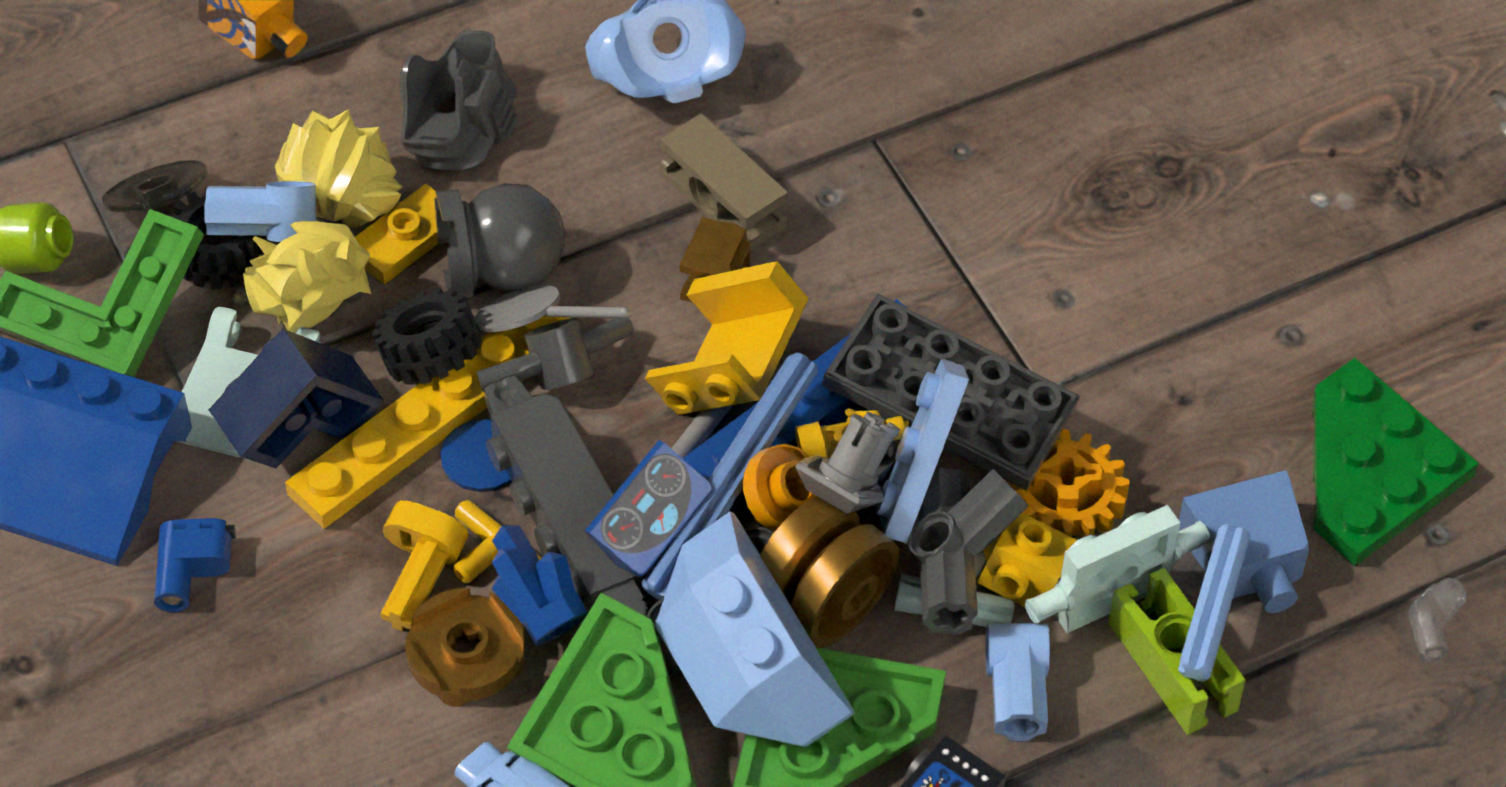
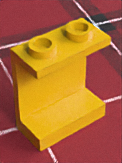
M778 261L694 279L686 296L712 324L693 362L652 369L648 371L645 380L662 397L663 402L677 415L758 401L765 393L809 300Z

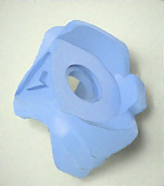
M637 0L624 13L601 23L590 35L586 42L585 50L591 74L596 80L607 82L624 94L635 98L660 96L674 104L700 97L703 92V84L725 77L737 67L742 55L746 31L739 17L725 0ZM663 23L675 24L681 33L680 45L671 53L659 52L653 43L654 31Z

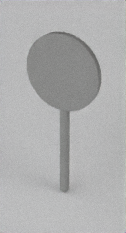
M536 285L520 291H512L494 299L477 312L475 321L481 331L501 332L524 326L545 315L547 317L625 319L630 316V310L627 307L557 306L561 299L558 289L550 285Z

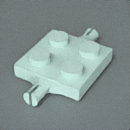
M1166 505L1148 514L1146 512L1136 513L1127 518L1118 528L1098 537L1094 535L1085 536L1065 551L1060 582L1055 585V588L1034 598L1027 599L1025 601L1026 611L1034 623H1039L1041 620L1055 614L1066 633H1069L1110 614L1113 591L1129 583L1133 584L1138 591V595L1132 598L1135 602L1145 598L1151 573L1165 568L1170 575L1171 569L1177 561L1181 560L1182 555L1210 544L1211 537L1207 527L1203 522L1197 521L1195 524L1179 531L1180 521L1170 507Z

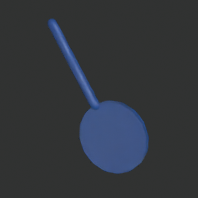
M491 420L469 421L455 428L444 440L440 451L442 469L451 482L463 489L476 492L492 491L512 482L507 471L498 472L489 457L486 440L492 438Z

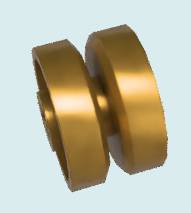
M818 496L804 502L785 519L770 537L760 556L811 641L817 648L829 647L845 638L863 622L877 605L891 583L897 568L899 547L872 524L859 525L860 518L855 511L847 514Z

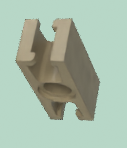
M702 113L660 138V149L665 154H669L660 163L661 175L707 218L721 222H731L746 228L747 241L751 242V250L787 227V216L781 210L777 211L776 209L788 202V192Z

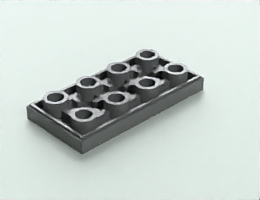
M877 293L825 372L822 386L870 411H878L881 417L885 419L902 416L904 421H908L909 427H911L920 407L916 405V400L926 373L935 374L941 358L964 366L969 381L943 448L988 472L994 469L1004 480L1027 491L1075 411L1080 395Z

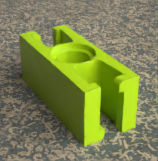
M1162 568L1150 574L1146 598L1140 602V607L1132 599L1138 595V591L1132 583L1113 591L1108 623L1182 729L1189 735L1207 725L1208 719L1205 716L1209 697L1203 689L1200 691L1196 690L1193 682L1197 680L1185 678L1179 672L1178 668L1182 653H1174L1167 649L1175 648L1183 651L1195 609L1167 570ZM1155 612L1158 619L1153 621L1146 615ZM1219 645L1211 676L1209 679L1201 682L1220 703L1218 711L1225 718L1238 712L1245 678L1222 646Z

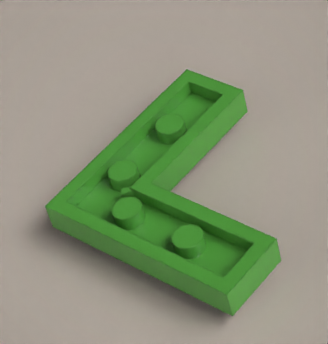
M149 209L101 307L5 270L0 280V331L65 357L135 377L204 234L197 226Z

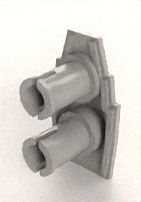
M867 412L864 417L852 414L850 423L831 458L814 455L798 462L796 470L806 490L847 514L881 503L885 497L882 495L883 490L878 485V477L875 472L900 429L891 422H888L887 425L884 424V418Z

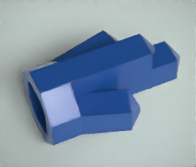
M520 525L501 526L492 540L498 550L492 561L498 573L492 590L526 627L536 646L551 642L574 629L584 621L588 614L576 593L567 557L549 552L539 559Z

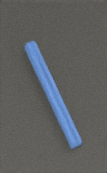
M796 352L787 357L708 479V482L713 487L712 492L658 557L642 581V587L656 599L664 600L682 545L729 512L743 490L744 472L749 460L759 451L767 449L772 445L818 373V367L805 355Z

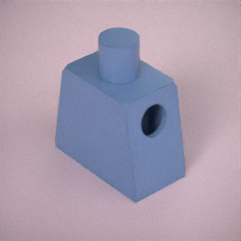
M1286 470L1183 497L1179 516V531L1195 524L1197 521H1201L1207 527L1211 537L1209 545H1204L1191 551L1205 572L1219 527L1224 524L1243 527L1250 535L1233 599L1257 592L1265 611L1268 613L1284 611L1297 601L1298 595L1292 582H1296L1303 576L1309 547L1291 481Z

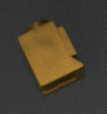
M702 216L679 264V272L689 274L680 291L681 300L692 302L686 295L694 279L751 267V242L747 241L746 228L731 222H721Z

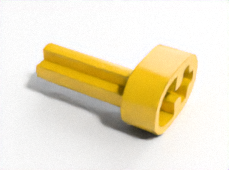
M399 501L393 507L382 532L392 544L411 553L384 605L380 617L391 622L392 628L403 631L404 627L411 629L412 617L416 610L427 601L444 565L456 563L469 533L461 522L448 514L415 502Z

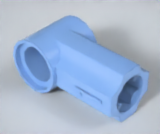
M280 181L267 183L266 187L208 186L206 188L205 224L207 235L267 236V240L281 242L296 234V231L290 224L301 221H316L315 183Z
M987 623L985 642L987 676H992L994 731L1007 737L1009 741H1030L1033 737L1045 734L1047 731L1048 709L1045 677H1048L1050 657L1048 624Z

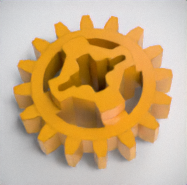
M1063 429L1059 440L1055 442L1027 491L1008 481L1006 482L1028 504L1029 507L1022 513L1070 537L1079 535L1080 538L1094 535L1095 529L1102 533H1107L1112 530L1114 518L1122 519L1129 489V479L1123 478L1125 463L1123 460L1109 461L1111 446L1108 443L1095 449L1091 447V434L1085 433L1078 442L1071 440L1068 429Z

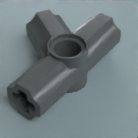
M936 467L918 512V523L910 533L908 542L910 551L920 560L923 623L933 633L943 632L956 636L973 629L972 621L978 615L976 576L984 565L985 554L983 550L1029 507L1021 496L994 469L970 490V479L962 470Z

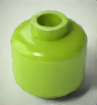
M45 202L9 204L0 209V267L3 270L16 275L50 273L62 265L64 259L72 251L73 231L68 218L62 215L54 205Z

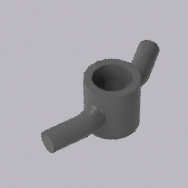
M569 318L535 328L524 335L529 354L476 371L482 391L484 393V387L514 375L519 381L536 375L542 390L559 388L581 381L594 373L589 354L630 336L633 333V324L629 318H615L582 333L578 319Z

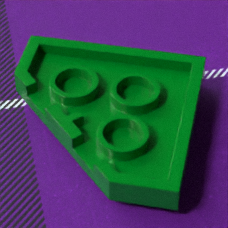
M1355 357L1315 386L1312 398V417H1314L1313 482H1315L1313 530L1353 566H1357L1472 479L1476 474L1479 463Z

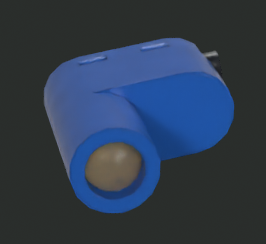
M217 518L169 520L161 524L159 529L154 604L157 608L166 612H180L187 609L190 603L191 577L221 576L230 570L231 541L236 539L235 525H226L225 520Z

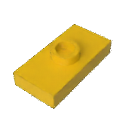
M426 183L355 236L358 244L370 253V258L364 269L384 285L438 244L434 198H437L436 191Z

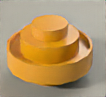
M781 444L761 450L749 460L745 469L743 492L747 506L755 519L768 530L776 531L785 519L804 502L816 497V495L806 490L796 470L798 462L810 457L799 447Z

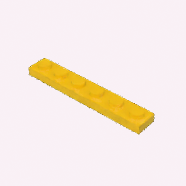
M545 315L518 328L501 332H488L481 338V347L475 349L476 356L472 360L465 359V366L459 371L455 369L448 371L449 376L440 379L439 376L433 377L431 383L421 384L420 382L285 482L287 495L323 529L327 528L442 442L455 428L467 423L487 408L485 394L482 391L476 371L529 354L524 338L525 333L552 322L569 319V317H547Z

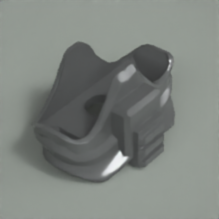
M463 30L453 39L438 60L428 61L419 55H410L405 61L400 72V91L403 104L400 141L408 152L415 155L419 164L433 170L475 169L484 163L493 143L500 144L509 140L518 121L512 105L517 92L513 81L503 69L501 58L495 49V38L490 32ZM446 99H456L455 112L443 114L437 111V107Z

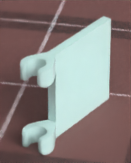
M217 307L212 313L203 347L182 390L185 393L192 429L186 442H176L242 458L208 409L224 393L229 383L238 378L258 355L232 349L242 332L241 325L235 322L237 312L234 309ZM301 327L296 332V334L316 342L320 339V332L315 329Z

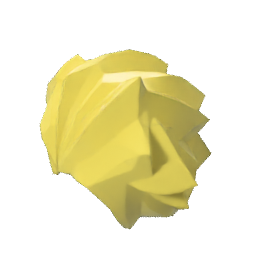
M349 110L340 113L332 119L312 111L303 127L293 123L287 141L284 142L275 164L279 182L302 181L316 184V217L325 218L333 222L341 220L351 228H358L367 222H372L377 216H381L393 209L401 196L397 191L403 187L393 178L397 171L391 164L390 154L385 142H381L380 128L356 127L351 119Z
M318 221L294 222L290 226L296 231V234L284 239L278 245L254 236L253 240L261 248L264 255L250 260L253 267L245 268L246 272L243 273L246 294L253 312L275 316L279 324L284 323L288 331L296 333L301 327L312 328L327 319L340 306L343 300L356 293L371 294L364 269L370 258V253L358 244L347 225Z

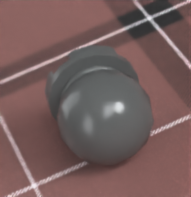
M503 183L482 190L469 204L466 201H462L458 189L436 192L437 198H434L438 244L449 243L450 248H447L449 269L442 270L446 291L449 289L456 290L457 294L461 293L465 298L473 297V284H477L478 281L495 290L520 291L542 283L559 265L565 243V227L561 214L549 198L530 185Z

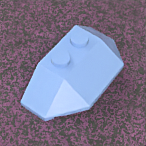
M728 512L682 545L655 627L714 727L807 747L855 714L733 512Z

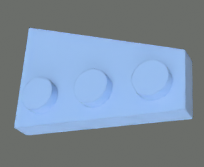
M942 358L935 374L927 372L923 378L916 400V405L920 406L911 427L907 426L901 436L896 452V462L888 480L881 489L883 490L882 495L885 498L881 503L876 504L875 514L880 517L883 533L891 539L906 544L969 381L964 366Z

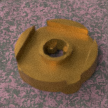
M470 588L447 590L424 602L411 619L412 627L408 632V636H406L405 642L409 669L415 680L425 690L438 695L439 699L448 706L460 707L470 701L484 699L498 693L508 686L514 678L519 676L525 667V634L523 624L496 594L489 592V598L482 595H471ZM464 636L469 642L476 639L481 641L476 645L474 651L468 653L454 651L456 649L455 639Z

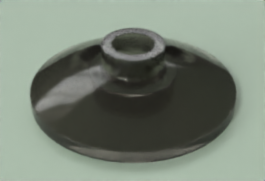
M196 160L177 161L156 166L128 177L110 188L102 197V203L104 208L110 212L148 213L149 209L168 216L169 213H175L173 206L178 200L192 192L207 177L208 171L203 162Z

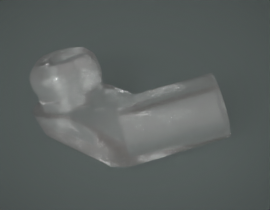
M1445 578L1439 583H1433L1409 608L1408 617L1419 658L1422 661L1434 662L1444 658L1449 652L1443 627L1457 614L1458 608L1463 606L1467 599L1465 587L1456 579Z

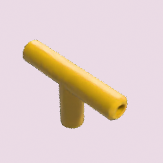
M464 500L456 507L455 518L483 541L454 565L453 571L461 582L470 583L492 564L498 552L492 540L502 525L471 500Z

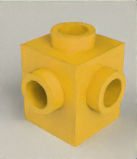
M1021 513L983 550L987 563L977 583L1025 607L1027 599L1034 598L1055 588L1062 573L1065 551L1078 540Z

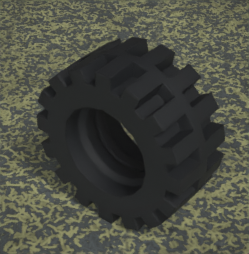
M433 289L428 295L424 291L416 293L414 299L408 300L405 298L397 302L399 307L396 309L389 308L383 313L385 319H378L375 323L376 330H373V338L390 376L392 375L393 379L397 382L404 380V383L407 385H413L417 380H420L421 384L431 383L433 377L439 376L440 379L449 376L448 371L452 369L459 371L465 366L464 360H472L477 354L475 349L480 348L482 344V336L465 297L461 293L457 294L456 290L451 289L443 293L442 289Z

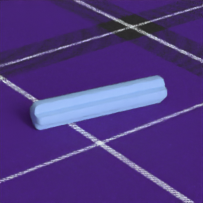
M1224 524L1218 529L1178 668L1181 675L1185 678H1194L1200 682L1209 679L1211 676L1250 538L1248 531L1243 527Z

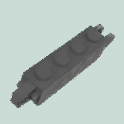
M515 375L484 387L485 402L491 417L492 438L486 440L489 457L498 472L506 470L513 482L510 484V491L519 513L522 516L530 514L537 528L534 529V534L542 555L553 552L567 557L576 593L588 613L599 594L603 593L647 617L648 607H646V602H643L647 591L642 587V581L648 571L643 576H636L616 566L585 532L586 528L613 497V493L559 398L547 394L532 397Z

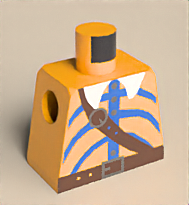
M198 0L199 20L251 59H260L273 48L279 50L285 57L290 58L300 52L307 42V33L294 23V0Z

